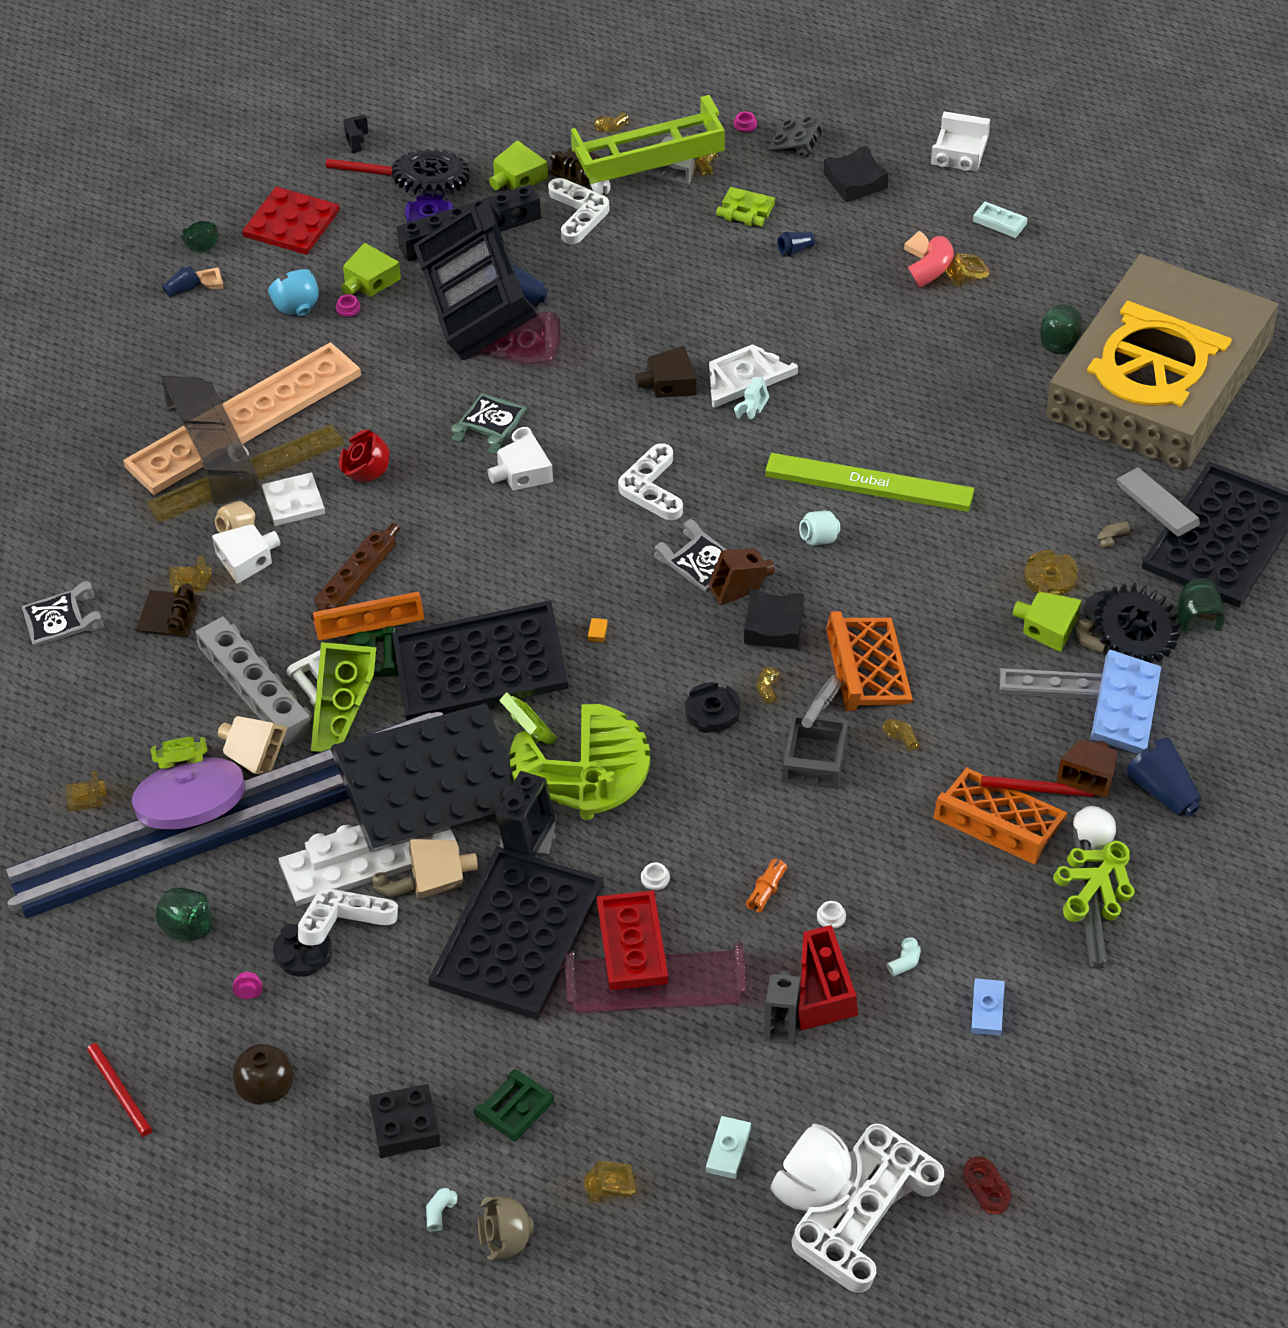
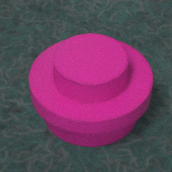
M740 112L734 119V128L740 132H751L757 127V120L751 112Z
M350 294L341 296L336 303L337 313L344 317L356 315L361 308L357 298Z
M243 972L234 980L233 992L240 999L256 998L262 992V982L255 973Z

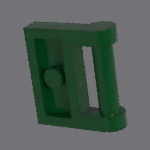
M388 626L382 630L361 631L349 635L348 645L376 647V642H384V662L381 665H376L375 657L373 677H390L397 674V665L394 663L395 648L392 636L393 633L398 632L395 627Z
M513 1069L507 1075V1080L484 1104L480 1103L473 1110V1113L482 1122L488 1123L516 1142L554 1102V1094L520 1071ZM516 1087L518 1089L521 1088L498 1113L494 1112Z

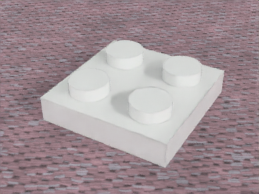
M312 472L262 484V490L274 526L325 514V508Z

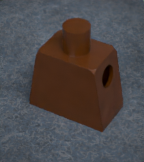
M754 548L723 550L719 555L708 586L720 605L749 595L750 589L759 590L764 577L774 574L775 566L772 560H763L759 552Z
M1079 740L1061 758L1056 782L1108 798L1118 752L1109 748L1108 744L1103 741L1092 743Z

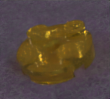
M1055 550L1038 551L1029 557L1025 566V583L1031 590L1037 593L1044 592L1059 596L1066 594L1076 586L1078 566L1074 559L1063 553V556L1054 554ZM1046 571H1050L1051 573H1056V574H1055V575H1048V574H1046Z

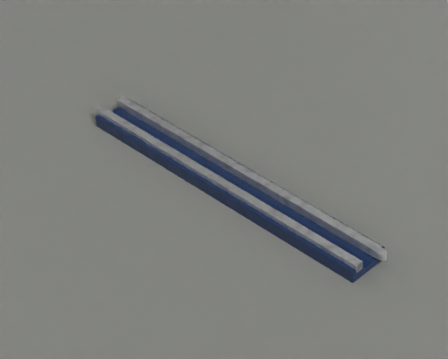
M428 712L374 733L441 716L443 713ZM328 749L246 779L245 792L239 802L223 815L206 823L182 829H158L135 820L5 868L16 895L8 901L9 909L11 911L22 910L25 919L349 799L332 752Z

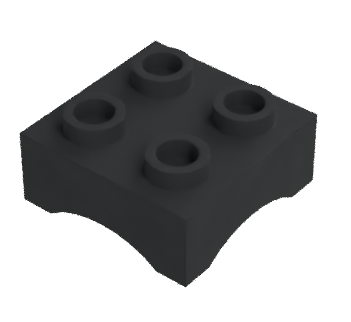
M867 146L860 147L844 157L824 159V175L845 202L888 188L889 173L877 164Z
M750 589L744 627V644L798 649L804 609V594L794 593L779 596Z
M429 1084L369 1095L380 1158L395 1156L409 1150L430 1149L441 1146Z

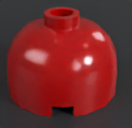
M368 429L353 435L349 439V442L352 444L348 450L343 448L340 454L339 469L347 477L355 481L365 483L374 481L383 475L388 468L390 459L389 448L378 434Z

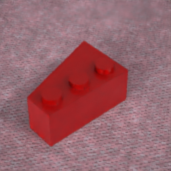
M832 925L803 932L800 1003L798 1010L801 1031L858 1016L856 993Z

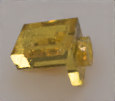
M957 253L946 273L956 287H960L967 277L985 279L990 271L979 255Z
M198 556L196 566L169 568L168 576L173 593H178V588L185 583L192 586L194 593L205 591L207 581L211 580V568L206 565L204 556Z
M97 770L91 771L92 781L66 784L69 812L102 807V797L107 796L105 780H99Z
M597 1161L584 1179V1188L588 1191L589 1202L597 1203L603 1194L632 1197L636 1188L631 1164Z

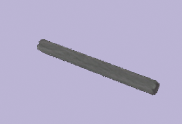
M1073 826L1075 848L1092 850L1090 841L1086 839L1080 841L1077 829ZM1085 862L1080 868H1094V863ZM1079 880L1080 892L1089 880ZM1096 891L1088 902L1089 911L1084 917L1090 966L1092 968H1104L1107 960L1098 893Z

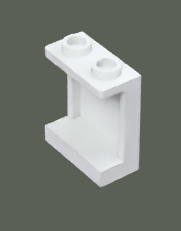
M944 112L937 143L932 147L931 164L977 172L989 137L990 119Z

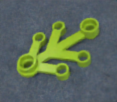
M1112 841L1105 844L1102 850L1074 848L1067 857L1069 865L1074 868L1061 866L1054 873L1053 879L1060 886H1067L1070 881L1089 880L1078 896L1069 897L1064 904L1063 914L1068 921L1078 922L1085 917L1089 911L1088 902L1098 888H1100L1104 901L1101 914L1109 921L1115 920L1121 913V907L1116 902L1115 897L1121 902H1127L1132 898L1135 890L1129 882L1125 869L1130 856L1129 849L1124 843ZM1085 862H1103L1099 868H1080ZM1112 869L1119 885L1115 890V895L1108 875ZM1121 890L1126 891L1129 895L1124 894Z

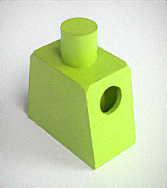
M517 140L494 159V176L489 178V183L494 190H498L505 185L511 190L529 184L533 186L548 179L547 161Z
M364 243L344 264L345 283L341 285V288L345 294L353 295L359 290L371 297L401 279L399 262Z
M1040 592L1037 593L1032 605L1017 601L1013 609V616L1024 619L1023 634L1062 652L1080 617L1082 600Z

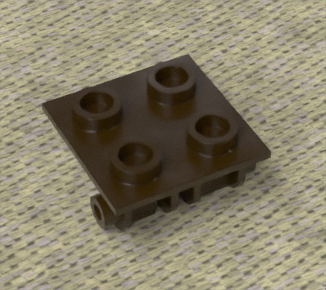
M572 148L564 154L561 151H553L551 153L550 160H552V164L548 167L549 173L582 187L590 184L589 178ZM588 152L592 160L601 158L592 152Z
M186 583L178 588V593L150 590L136 631L188 637L202 596L194 595L192 586Z

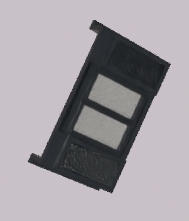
M488 200L476 208L472 207L413 244L427 281L445 340L459 355L461 361L470 358L538 316L535 308L523 295L497 224L502 219L501 214Z

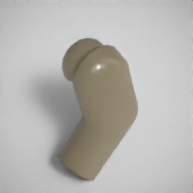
M1126 521L1105 526L1097 536L1098 540H1100V546L1102 548L1112 547L1115 544L1113 537L1130 534L1129 523Z
M1081 619L1078 622V626L1075 627V634L1079 643L1083 647L1103 654L1108 643L1102 644L1100 642L1101 639L1093 635L1091 631L1093 624L1091 621Z
M378 872L372 877L375 891L389 898H395L415 890L411 877L397 882L388 879L384 872Z

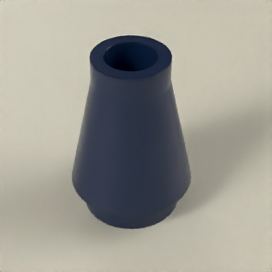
M784 232L777 238L779 252L783 255L788 254V256L812 247L815 244V237L812 232Z
M191 266L182 267L162 285V288L170 298L173 295L196 288L200 280Z

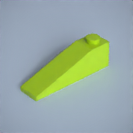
M321 642L311 752L320 753L330 749L334 744L345 741L374 676L376 647Z

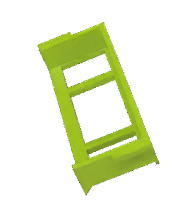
M710 95L700 97V114L584 143L576 128L571 129L572 151L575 152L589 178L590 184L725 151V130L717 118L719 116L717 107ZM704 124L707 132L682 137L679 132L680 129ZM668 132L674 138L671 141L620 153L616 146ZM604 148L609 149L611 156L592 160L588 153Z

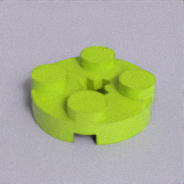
M194 737L173 739L162 742L163 748L159 750L156 749V745L150 749L152 761L158 763L161 769L173 767L176 765L175 762L184 760L187 763L200 762L203 760V754L208 751L204 737H200V742H194Z

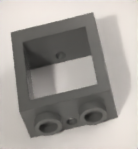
M793 714L783 762L782 782L838 789L847 742L848 720L817 717L810 728H805L802 725V720L806 714ZM798 737L838 741L835 762L794 758Z

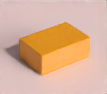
M591 618L588 641L604 643L608 620Z

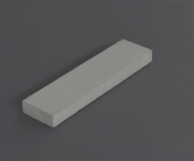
M1139 467L1117 478V485L1176 536L1179 537L1200 525L1199 518Z
M1000 668L999 694L1098 699L1102 674Z

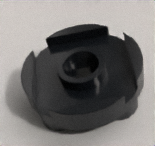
M708 682L694 687L689 692V697L685 701V714L688 721L697 727L699 731L703 733L722 731L731 727L739 720L740 699L731 687L726 685L725 689L718 687V683ZM709 704H712L714 707L719 706L714 710L708 709Z
M287 924L281 929V934L276 938L273 945V953L277 965L284 972L292 976L304 977L317 973L316 970L321 969L323 966L325 967L331 960L333 950L330 937L327 934L324 941L318 945H305L298 940L299 924ZM303 945L311 948L310 950H305L304 954H299L297 948Z

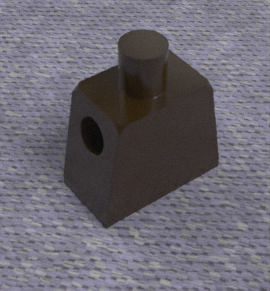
M685 346L649 356L647 359V371L635 373L637 388L652 386L656 398L697 395L696 376Z

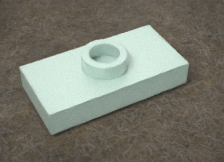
M984 202L973 215V222L1016 238L1027 225V217Z
M721 1116L706 1165L707 1173L736 1179L751 1130L750 1122Z

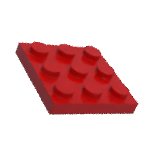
M275 187L242 230L243 237L307 255L340 211L339 204Z

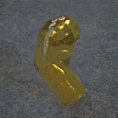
M621 112L615 118L599 116L594 120V127L604 132H616L629 121V117L624 112Z
M718 152L696 158L703 176L713 174L714 170L710 161H713V157L717 159Z
M771 666L761 670L755 685L766 704L777 701V695L771 685L777 682L776 678L780 677V673Z
M892 718L884 721L883 730L886 735L902 740L907 751L919 748L920 744L908 723Z

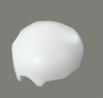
M1087 806L1077 812L1074 817L1073 826L1077 829L1079 840L1086 839L1090 841L1092 850H1102L1105 844L1113 841L1116 834L1115 819L1107 811L1099 807Z

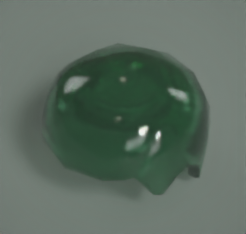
M199 221L193 223L188 228H184L181 238L185 246L191 251L202 253L210 250L216 244L218 229L215 223Z

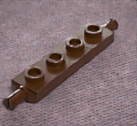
M390 523L388 528L382 533L371 532L314 598L315 604L318 607L315 612L342 607L395 547L396 541L394 536L400 530L396 523Z

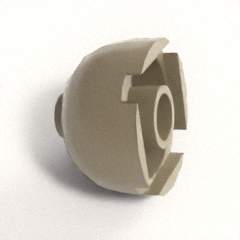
M485 1197L480 1207H485L484 1216H478L477 1223L481 1246L483 1248L488 1243L491 1255L486 1258L488 1260H499L516 1256L525 1248L529 1236L533 1233L534 1224L532 1218L528 1216L522 1204L511 1197ZM492 1241H502V1248L495 1246Z

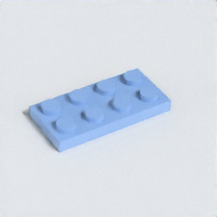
M1109 649L1105 658L1090 739L1103 741L1110 746L1135 754H1139L1148 747L1161 666Z

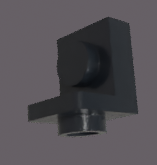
M366 115L343 119L345 138L351 152H361V143L364 142L363 135L368 134Z

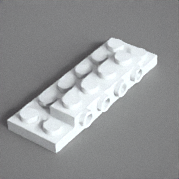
M343 825L337 829L336 833L326 836L322 833L315 834L308 842H305L306 850L278 858L296 906L312 902L316 894L321 890L334 889L346 891L372 882L373 875L378 872H384L389 877L412 869L409 853L410 841L370 852L360 825L355 827ZM451 829L419 838L424 840L456 841Z

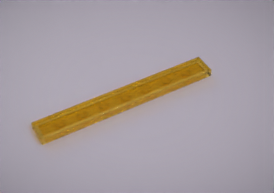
M329 424L147 501V506L159 523L343 445L344 440L335 427Z

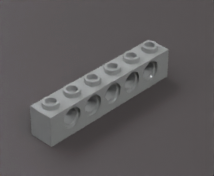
M221 617L195 631L199 649L261 721L288 727L281 744L284 748L312 733L311 722L313 717L308 708L305 706L302 708L294 692L284 687L280 676L277 673L273 674L269 670L266 660L262 656L258 657L252 644L248 640L244 641L235 624L230 625L224 617Z

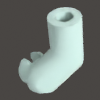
M915 938L904 939L901 944L903 949L900 958L887 963V969L892 977L913 969L918 964L921 949Z
M449 1188L439 1189L427 1204V1230L429 1232L441 1231L443 1229L442 1211L445 1207L452 1208L457 1203L458 1196L455 1191L449 1190Z

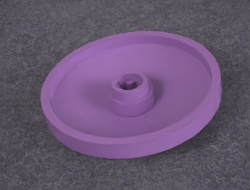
M203 757V760L197 763H187L184 760L175 763L176 765L173 767L160 769L143 780L134 791L132 804L138 820L149 827L158 829L188 828L211 821L233 808L245 792V780L240 767L226 759Z

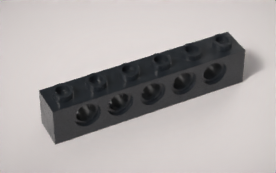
M529 184L397 226L399 248L407 261L417 259L413 244L472 207L476 208L487 200L501 214L502 219L497 222L500 232L540 220V198Z

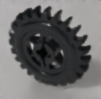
M425 149V151L417 150L416 153L412 151L408 155H402L392 165V178L394 183L398 184L399 189L405 185L407 193L413 187L414 195L417 194L419 189H422L423 197L426 196L427 191H431L434 198L437 190H440L444 197L446 188L453 195L454 186L460 191L461 185L466 187V183L469 182L470 169L468 164L461 157H456L453 153L448 154L447 151L439 152L437 149L434 151L430 149Z
M1126 583L1120 587L1119 591L1117 586H1114L1110 592L1106 591L1103 598H1100L1097 602V607L1094 610L1096 617L1093 623L1095 626H1098L1095 630L1096 634L1103 636L1100 642L1102 644H1109L1107 650H1115L1116 652L1152 663L1154 659L1158 662L1161 661L1163 655L1169 656L1171 649H1175L1177 646L1176 641L1180 637V633L1177 631L1181 624H1172L1178 618V614L1169 615L1173 605L1168 607L1162 606L1166 596L1157 601L1155 600L1157 590L1147 595V585L1138 592L1136 583L1131 586L1129 591L1127 590ZM1131 609L1130 613L1123 612ZM1118 619L1123 621L1122 626L1118 625ZM1144 635L1150 637L1149 640L1140 641Z

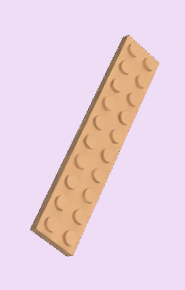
M330 342L124 459V467L155 495L225 455L226 449L230 444H244L360 377L361 370Z

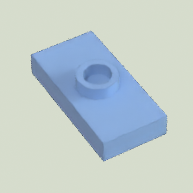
M975 978L971 1033L1001 1036L1005 981Z

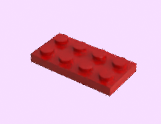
M654 890L596 896L609 990L669 984Z

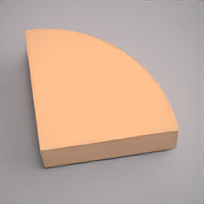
M918 231L905 243L904 250L922 259L928 254L927 247L929 241L922 232Z
M219 268L195 272L201 285L211 289L224 288Z

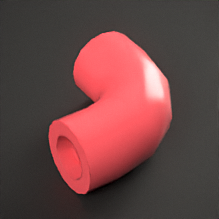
M937 236L930 240L927 247L928 254L908 266L919 288L938 278L948 269L953 261V246L946 237Z

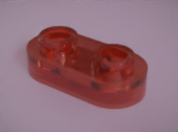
M984 1157L969 1159L964 1165L963 1179L983 1210L991 1214H1000L1006 1211L1010 1205L1011 1192L993 1163ZM980 1173V1174H982L984 1177L981 1178V1179H978V1178L974 1177V1174ZM991 1197H996V1198H998L1000 1201H999V1202H992V1201H990L989 1199H990Z

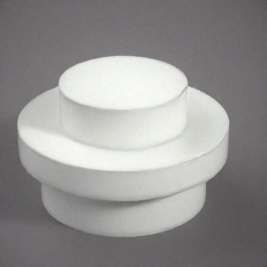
M650 863L641 873L642 884L650 890L663 889L670 881L669 871L661 863Z
M836 901L823 903L817 911V921L823 927L832 925L833 929H836L845 923L846 912L842 905Z

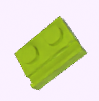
M507 692L499 700L511 713V717L528 732L536 743L542 741L550 745L558 738L526 702L514 696L511 697Z

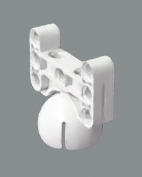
M813 1124L804 1132L786 1157L783 1165L787 1172L780 1170L776 1174L770 1189L784 1204L794 1209L807 1211L795 1229L792 1238L793 1250L800 1257L848 1290L862 1293L871 1287L876 1275V1266L869 1257L859 1250L904 1186H907L921 1196H932L940 1187L944 1177V1169L938 1161L882 1124L870 1125L853 1147L852 1152L848 1151L843 1140L835 1132L822 1125ZM869 1139H878L882 1142L883 1146L876 1147L870 1143ZM903 1156L909 1163L900 1164L896 1161L895 1157ZM878 1167L877 1172L874 1174L872 1179L868 1180L869 1176L872 1174L874 1169ZM921 1174H930L935 1181L927 1182L922 1178ZM861 1204H870L874 1207L875 1211L866 1212L862 1209ZM842 1214H844V1217L840 1224L837 1226V1228H833L842 1216ZM809 1234L814 1238L815 1242L806 1243L801 1239L800 1235ZM835 1252L841 1257V1260L832 1261L827 1257L826 1253ZM853 1271H864L868 1278L864 1280L858 1279L854 1276Z

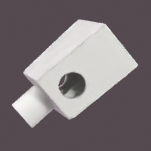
M529 434L499 449L497 452L498 466L487 470L492 484L506 479L512 490L553 482L552 464L533 434Z
M251 524L212 536L215 553L236 584L272 564L270 550L280 546V540L275 531L261 536L256 527Z

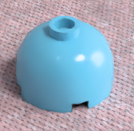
M307 269L291 271L287 273L288 278L283 281L278 278L270 285L268 293L273 304L279 311L287 315L297 314L298 316L308 314L319 297L316 279L313 273L311 274Z

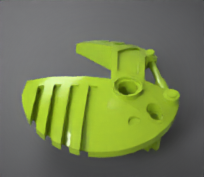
M582 704L580 762L546 760L525 730L517 733L510 749V767L513 769L512 776L514 781L520 771L546 778L551 801L580 810V817L582 819L591 820L595 813L607 811L624 803L639 790L648 775L650 748L649 744H645L647 743V738L644 732H639L640 727L634 720H627L626 714L601 704Z

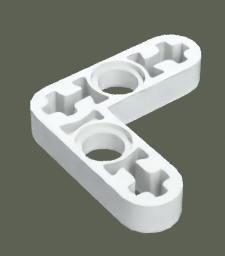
M562 178L553 179L548 184L551 198L578 209L561 227V239L565 243H579L609 212V199L604 195ZM576 196L584 197V199L576 200L573 198ZM583 218H589V219H591V220L588 221V222H582V221H580V220L583 219Z
M667 444L654 445L618 481L619 492L622 496L666 520H676L682 516L683 502L677 496L656 486L652 482L673 462L672 447ZM644 468L652 470L649 474H643L639 471ZM646 495L657 496L655 500H646L644 497Z
M334 889L321 890L316 894L299 922L298 940L305 945H318L322 943L337 917L378 925H391L397 921L398 905L393 900Z

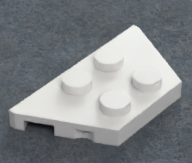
M753 344L710 361L709 374L712 407L716 408L743 397L746 388L754 377H762L767 387L798 374V366L794 363L790 365L784 364L779 361V356L767 353L762 348Z

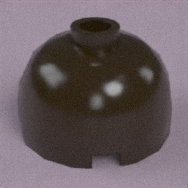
M257 1044L247 1048L237 1058L233 1069V1083L237 1094L245 1101L255 1105H262V1102L270 1101L273 1103L284 1097L292 1087L293 1068L288 1056L281 1049L269 1044Z

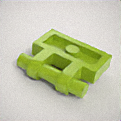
M730 187L722 201V207L718 206L716 215L724 217L726 221L732 222L736 220L744 222L746 226L752 227L756 225L762 227L765 218H768L775 205V197Z

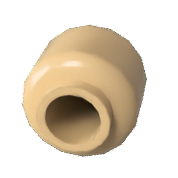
M235 501L224 505L218 510L215 517L216 528L222 533L250 524L254 525L255 513L251 507L242 501Z

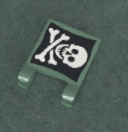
M481 393L459 423H455L451 427V432L454 433L451 440L461 442L467 430L489 436L488 444L490 447L488 452L497 454L527 408Z

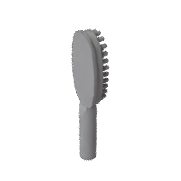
M835 674L824 684L802 720L803 727L810 728L820 711L824 710L834 696H836L842 683Z

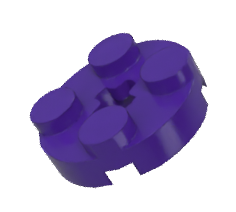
M426 193L425 197L421 194L416 197V201L411 204L410 201L405 207L406 222H412L453 209L452 203L449 200L448 202L443 200V196L436 194L434 198L432 193Z

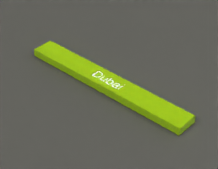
M771 453L765 470V477L969 512L974 495L973 487Z

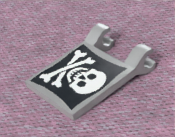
M689 519L683 525L686 528L683 530V534L692 541L675 554L665 543L660 542L655 546L657 552L654 553V557L662 563L668 564L687 580L706 592L710 589L708 585L721 551L727 549L705 534L694 520Z
M82 582L73 590L21 606L33 646L56 641L83 631H94L104 628L99 612H91L82 619L77 601H84L95 597L90 582Z

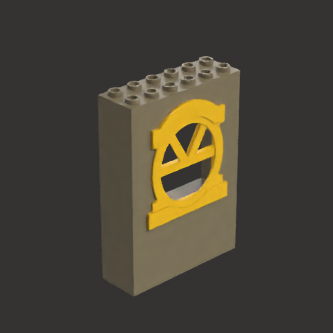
M1139 254L1051 379L1046 417L1056 423H1063L1074 427L1077 431L1095 435L1103 441L1108 440L1121 445L1124 449L1134 450L1145 454L1148 458H1155L1166 462L1174 468L1188 470L1273 339L1279 303ZM1128 338L1195 364L1192 367L1122 340ZM1115 351L1136 359L1117 366ZM1152 364L1154 366L1156 386L1134 382L1125 375ZM1165 369L1185 377L1172 384H1167Z

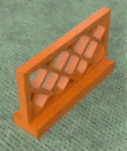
M841 611L831 612L826 633L837 678L842 683L840 691L845 712L857 710L858 705H902L912 703L913 698L892 618H843ZM886 626L887 633L882 636L874 631L873 628ZM847 627H856L862 632L856 636L848 631ZM868 635L876 640L877 643L871 646L862 639ZM856 645L867 651L863 657L853 651ZM882 645L892 650L893 653L889 657L878 650ZM873 655L883 663L877 667L867 659ZM861 665L872 672L868 677L858 672L857 669ZM888 665L896 669L898 674L893 677L883 671V669ZM879 676L888 683L881 687L872 680ZM867 686L877 692L875 696H864L863 689ZM894 686L902 690L904 695H894L888 690Z
M966 767L946 793L942 792L937 797L933 819L1035 865L1041 856V851L1066 819L1067 812L1018 790L981 787V776L985 775ZM969 778L978 782L980 786L967 787L965 781ZM998 791L1003 793L1005 797L992 799L990 793ZM983 794L986 800L973 801L971 795ZM964 796L967 802L959 800L955 797ZM1023 802L1029 805L1030 809L1017 810L1015 804ZM1008 805L1011 810L1008 812H998L996 807ZM980 808H990L992 813L990 814ZM1049 814L1056 817V819L1043 822L1040 815ZM1034 817L1036 823L1024 824L1022 818ZM1015 819L1017 825L1012 824L1006 820ZM1040 830L1043 836L1041 837L1031 831Z

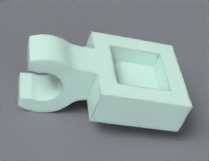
M762 377L753 378L745 390V401L735 406L734 411L737 418L740 419L743 413H747L748 419H753L756 413L762 411L769 399V394Z

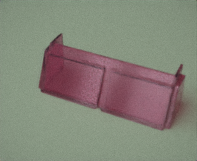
M734 943L733 949L730 951L665 954L669 984L609 990L605 958L574 960L573 952L565 954L567 1004H573L575 1013L739 1003L741 994L746 992L743 943Z

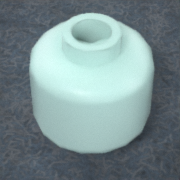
M830 511L809 512L801 520L799 532L801 538L811 546L827 545L836 540L837 534L840 532V522Z

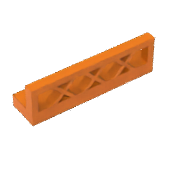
M419 591L313 612V623L318 641L424 620Z

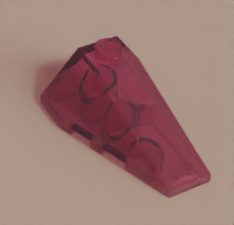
M550 311L538 312V316L479 352L528 364L553 361L561 343L560 318Z

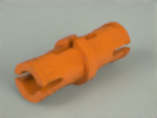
M772 859L763 876L757 878L755 882L756 887L745 903L748 909L754 910L757 905L756 912L761 913L771 894L774 895L777 892L778 883L787 871V865L783 861L779 860V863L775 866L777 859Z

